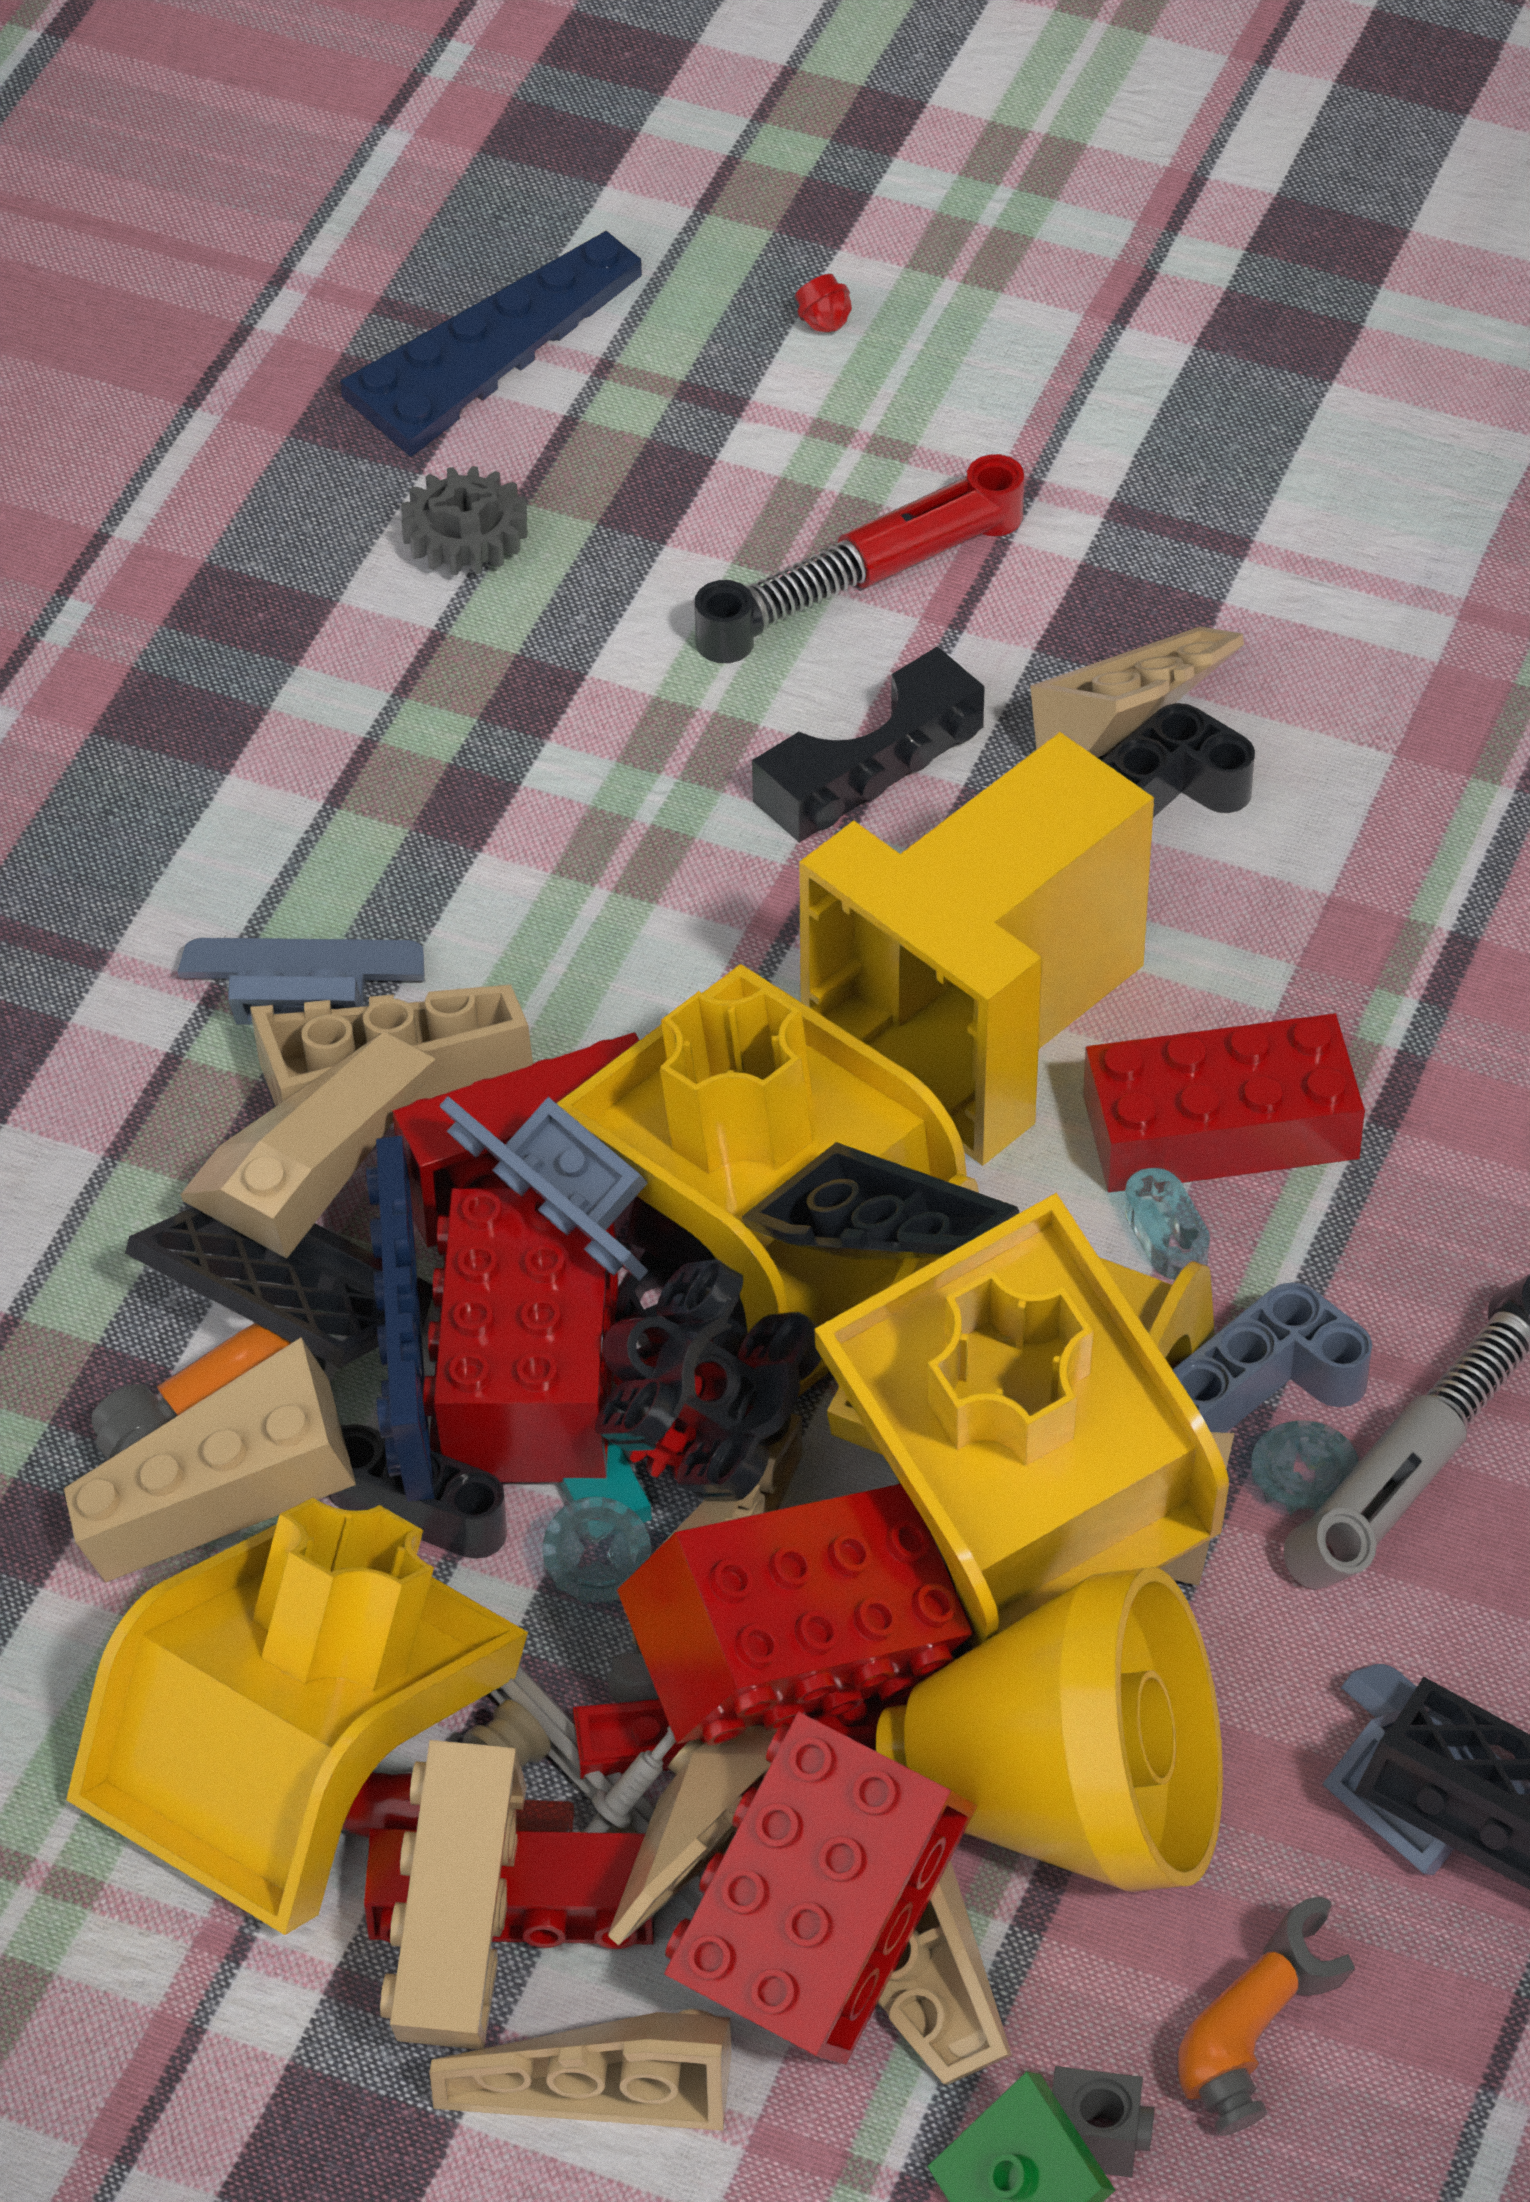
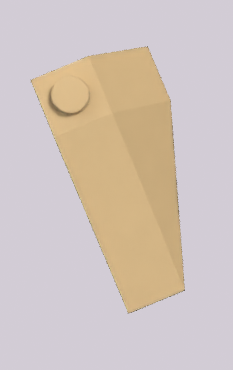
M1200 626L1031 685L1036 750L1061 732L1098 759L1102 755L1111 753L1155 712L1166 705L1176 703L1244 645L1243 633Z
M385 1031L221 1144L180 1194L182 1200L279 1255L288 1258L375 1147L376 1139L382 1138L393 1124L392 1110L407 1106L437 1068L436 1058Z
M765 1726L746 1727L747 1730L740 1736L717 1745H707L706 1742L703 1743L700 1739L691 1740L670 1762L668 1768L676 1776L658 1798L608 1934L617 1945H620L703 1872L718 1852L723 1854L728 1849L738 1828L732 1825L737 1806L751 1787L759 1789L771 1763L766 1761V1753L778 1729L766 1731Z
M951 1861L946 1867L878 2001L889 2015V2020L945 2085L954 2083L1012 2056Z
M687 2009L678 2013L655 2012L433 2059L430 2066L433 2107L440 2110L723 2131L731 2063L730 2017L714 2016L707 2011L698 2009Z

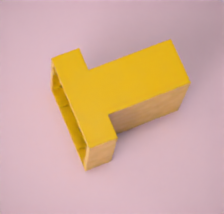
M1059 732L901 854L853 820L799 861L801 1003L900 1065L922 1081L938 1098L952 1118L962 1140L964 1152L984 1166L1036 1122L1039 1049L1144 966L1154 797Z

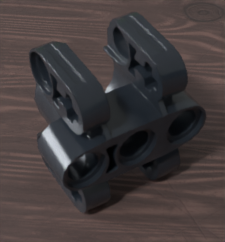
M717 1259L682 1265L668 1280L661 1292L656 1307L659 1316L621 1320L614 1324L606 1333L603 1342L604 1360L608 1368L624 1382L612 1391L601 1407L596 1419L595 1431L625 1451L655 1450V1444L667 1433L675 1419L678 1418L696 1429V1441L682 1459L677 1473V1483L706 1501H739L752 1492L766 1470L770 1454L769 1449L764 1446L777 1443L788 1432L791 1414L794 1411L800 1391V1381L808 1377L822 1360L815 1347L814 1330L820 1324L800 1312L769 1314L761 1318L752 1327L740 1347L738 1358L710 1340L723 1331L731 1329L732 1325L727 1323L739 1300L738 1297L743 1286L744 1276ZM642 1332L648 1336L652 1349L650 1359L646 1364L640 1360L637 1353L636 1344ZM696 1367L703 1372L706 1384L704 1393L700 1398L695 1390L694 1371ZM752 1401L754 1406L746 1416L747 1406Z

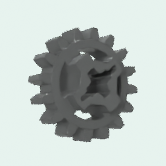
M472 466L467 475H458L454 467L447 468V478L439 480L437 477L429 474L425 476L426 489L412 486L409 489L410 502H403L401 505L404 544H411L412 557L418 559L428 555V566L432 570L440 567L443 563L450 564L451 575H458L462 566L470 565L475 574H480L483 569L482 563L490 561L498 567L504 565L503 552L518 554L520 552L519 539H524L528 536L525 497H518L517 484L515 482L506 483L501 486L500 473L497 471L483 478L479 477L478 467Z

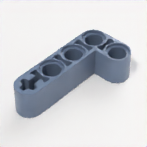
M1283 1283L1270 1289L1175 1367L1173 1372L1196 1405L1210 1432L1227 1433L1289 1380L1295 1382L1307 1393L1327 1406L1346 1407L1360 1401L1367 1389L1372 1341L1370 1335L1362 1326L1314 1289L1300 1283Z

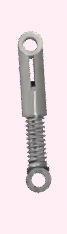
M1530 1274L1503 1287L1493 1295L1488 1306L1489 1321L1479 1332V1335L1466 1347V1350L1453 1362V1365L1440 1377V1380L1434 1384L1427 1395L1416 1396L1313 1517L1290 1531L1284 1543L1283 1555L1287 1569L1293 1578L1303 1586L1313 1589L1326 1588L1356 1575L1370 1566L1376 1555V1546L1466 1441V1429L1468 1424L1474 1421V1416L1481 1412V1408L1487 1405V1401L1491 1400L1494 1397V1393L1500 1390V1385H1504L1507 1382V1378L1513 1375V1370H1516L1520 1366V1362L1526 1359V1355L1530 1354ZM1325 1540L1331 1545L1334 1557L1328 1551Z

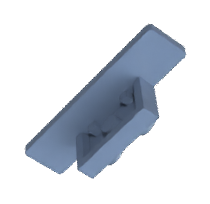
M449 1096L440 1104L439 1107L455 1122L447 1132L476 1158L486 1149L500 1162L492 1171L521 1197L529 1188L539 1194L545 1202L539 1207L538 1211L565 1235L568 1236L577 1227L592 1241L584 1250L609 1273L615 1276L623 1267L640 1281L648 1272L629 1250L606 1232L607 1228L648 1182L551 1098L547 1097L506 1145Z

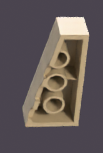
M511 984L429 991L425 1001L407 1003L400 999H394L393 994L369 997V1006L331 1009L330 1000L304 1002V1012L274 1014L273 1005L250 1007L259 1063L275 1106L384 1031L437 1060V1068L408 1105L419 1099L432 1098L469 1086L478 1080L491 1079L533 1064L529 1026Z
M301 1337L66 1486L64 1492L75 1543L103 1580L109 1582L278 1516L280 1513L312 1497L318 1500L356 1485L329 1379Z
M429 1740L427 1761H416L414 1764L410 1788L411 1805L420 1806L417 1832H405L400 1860L401 1875L410 1876L407 1903H395L390 1932L391 1946L401 1948L397 1974H385L380 2002L381 2018H391L390 2026L396 2040L399 2042L477 2050L484 2049L498 1966L497 1949H491L492 1936H501L502 1930H504L507 1911V1880L500 1878L501 1867L514 1866L518 1844L516 1809L523 1810L527 1789L516 1748Z

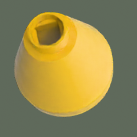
M1149 1567L1098 1573L1087 1577L919 1682L911 1691L907 1705L887 1707L880 1715L876 1732V1752L978 1805L964 1832L965 1834L1130 1892L1194 1885L1205 1874L1211 1862L1218 1838L1223 1791L1222 1743L1215 1687L1205 1645L1191 1607L1177 1583L1162 1569Z

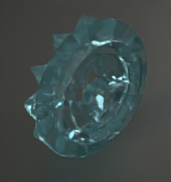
M1314 1421L1286 1422L1267 1431L1256 1443L1251 1458L1252 1483L1258 1484L1262 1489L1266 1503L1277 1501L1284 1504L1290 1516L1298 1508L1312 1509L1316 1513L1359 1463L1353 1445L1336 1429ZM1297 1453H1299L1301 1461L1306 1463L1309 1470H1315V1478L1312 1483L1303 1480L1300 1472H1293Z
M587 1497L575 1500L559 1510L546 1529L542 1549L543 1567L547 1569L558 1591H565L577 1598L582 1605L589 1602H606L611 1605L620 1598L617 1589L651 1556L649 1534L639 1516L623 1503L605 1497ZM613 1533L616 1534L607 1554L608 1559L612 1562L611 1567L609 1565L606 1567L601 1562L596 1561L589 1567L585 1565L581 1570L578 1569L585 1551L583 1544L579 1542L580 1537L583 1540L587 1538L590 1542L596 1544L603 1538L607 1539Z

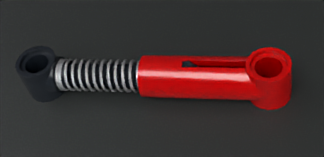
M989 454L979 457L968 467L966 477L842 534L838 539L837 546H830L828 551L822 550L819 552V555L813 554L810 559L804 558L801 563L796 562L792 567L787 566L784 571L778 570L775 575H768L766 579L758 580L757 584L751 583L749 586H744L732 580H717L707 583L699 589L695 596V637L698 652L707 660L715 663L740 661L750 654L754 647V637L760 635L763 629L768 627V624H776L778 618L784 620L787 614L793 616L795 610L802 612L804 606L810 608L813 602L819 604L822 598L829 599L831 594H839V590L846 591L848 585L852 587L858 585L861 588H867L980 534L1003 536L1012 533L1019 528L1023 521L1024 469L1012 457L1002 454Z

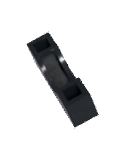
M937 646L892 674L891 717L879 729L865 736L849 740L821 739L798 731L753 759V802L800 843L817 831L833 826L841 816L865 801L876 799L889 786L913 771L917 772L924 769L934 758L956 744L967 742L973 738L980 729L984 728L985 686Z

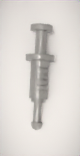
M670 1726L667 1728L668 1733L653 1751L641 1752L609 1792L603 1790L596 1792L592 1797V1803L597 1809L598 1814L584 1831L573 1829L571 1832L605 1833L612 1823L621 1828H627L634 1819L630 1811L631 1808L663 1771V1761L661 1759L676 1742Z

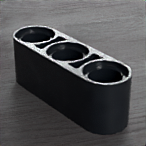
M360 1424L344 1425L341 1427L356 1485L329 1495L334 1505L341 1509L352 1511L368 1510L380 1505L423 1530L422 1541L463 1557L473 1559L485 1558L498 1552L504 1545L507 1538L505 1495L503 1485L497 1477L487 1471L431 1450L434 1499L407 1502L402 1475L389 1476L385 1438H381L380 1431Z

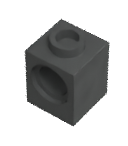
M1055 2066L1052 2093L1104 2173L1132 2178L1135 2151H1150L1155 2107L1141 2105L1143 2077ZM1093 2118H1106L1113 2121L1115 2125L1099 2128L1090 2125L1086 2121Z

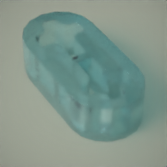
M1147 1168L1134 1173L1126 1184L1124 1213L1155 1270L1168 1279L1176 1280L1183 1268L1191 1261L1207 1266L1210 1235L1181 1181L1173 1173L1165 1169ZM1152 1196L1156 1202L1164 1201V1212L1160 1213L1151 1199H1143V1197ZM1170 1235L1175 1236L1181 1248H1191V1251L1182 1253L1181 1249L1177 1246L1169 1247Z

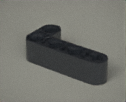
M1174 703L1162 707L1102 760L1154 797L1153 818L1180 793L1218 813L1237 812L1246 807L1251 800L1255 749L1252 742L1245 736L1189 704Z

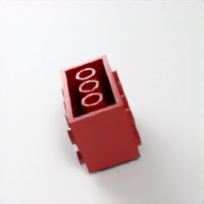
M512 1188L452 1189L450 1215H439L437 1225L439 1255L446 1256L443 1268H434L433 1303L435 1308H441L439 1321H430L428 1331L430 1362H436L434 1376H425L424 1412L425 1416H431V1450L487 1471L497 1477L500 1482H563L562 1478H606L609 1440L596 1433L595 1424L601 1407L612 1393L613 1372L608 1368L604 1360L603 1342L606 1333L616 1324L619 1271L613 1276L584 1250L592 1240L577 1227L567 1236L541 1214L538 1209L545 1200L531 1188L522 1197ZM613 1222L606 1232L616 1239L615 1224Z
M902 1484L677 1531L617 1589L677 1744L705 1738L707 1745H717L740 1736L747 1730L746 1727L763 1723L766 1731L775 1730L784 1722L792 1724L798 1711L806 1715L805 1713L822 1709L825 1717H834L860 1706L864 1702L863 1699L880 1696L882 1703L902 1700L910 1696L911 1691L924 1675L933 1673L953 1661L951 1652L973 1634L934 1538Z
M798 1711L792 1724L784 1722L773 1736L766 1753V1761L771 1763L759 1789L751 1787L738 1804L732 1821V1825L738 1828L725 1855L718 1852L707 1865L699 1884V1891L704 1896L691 1920L688 1918L681 1920L673 1931L665 1951V1956L671 1960L664 1975L815 2056L846 2065L978 1805Z

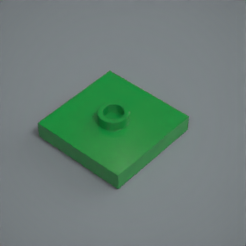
M1028 2071L927 2166L949 2202H1104L1116 2191L1042 2075Z

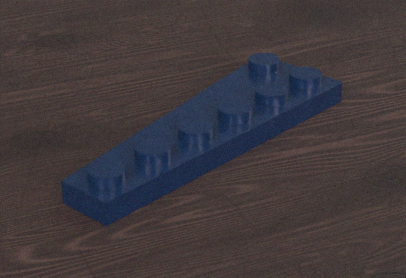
M604 231L340 380L342 398L411 457L460 419V410L477 397L484 401L498 390V380L514 367L522 371L535 360V351L549 340L560 341L574 330L580 321L593 315L642 276L641 258L608 231Z
M402 1136L377 1138V1165L366 1166L370 1204L379 1205L380 1218L370 1219V1233L374 1258L382 1257L383 1271L374 1272L373 1277L378 1312L385 1311L386 1325L377 1326L380 1359L382 1366L388 1365V1380L381 1381L382 1397H377L376 1399L381 1438H385L389 1476L402 1475L407 1502L434 1499L428 1416H425L424 1412L425 1369L411 1183Z

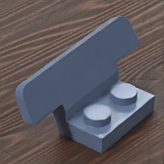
M196 938L189 941L184 947L178 975L179 978L229 979L228 1000L236 1025H253L250 1007L273 1005L274 1014L304 1012V1002L330 1000L331 1009L363 1007L365 980L425 981L424 950L419 943L412 940Z
M1374 1664L1352 1672L1341 1686V1689L1375 1718L1371 1719L1322 1785L1423 1874L1435 1875L1454 1848L1354 1793L1381 1738L1388 1727H1392L1417 1688L1415 1684L1397 1669L1385 1664ZM1424 1705L1435 1725H1453L1450 1719ZM1466 1745L1448 1746L1455 1760L1474 1759ZM1510 1780L1518 1794H1530V1783L1528 1781Z

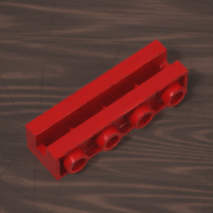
M370 1829L364 1897L369 1940H384L390 1943L394 1905L396 1902L407 1903L410 1876L401 1875L400 1872L403 1838L406 1831L417 1832V1830ZM516 1831L518 1844L514 1866H502L500 1878L507 1880V1911L504 1930H502L500 1937L492 1936V1942H527L532 1946L540 1948H552L562 1943L599 1944L610 1949H625L634 1944L653 1945L654 1915L620 1945H617L608 1936L645 1833Z

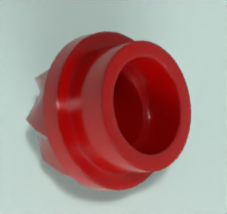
M834 274L821 275L803 285L796 292L795 299L799 304L797 314L802 321H805L815 331H837L847 322L848 315L852 310L849 296L850 291L846 284L838 283Z

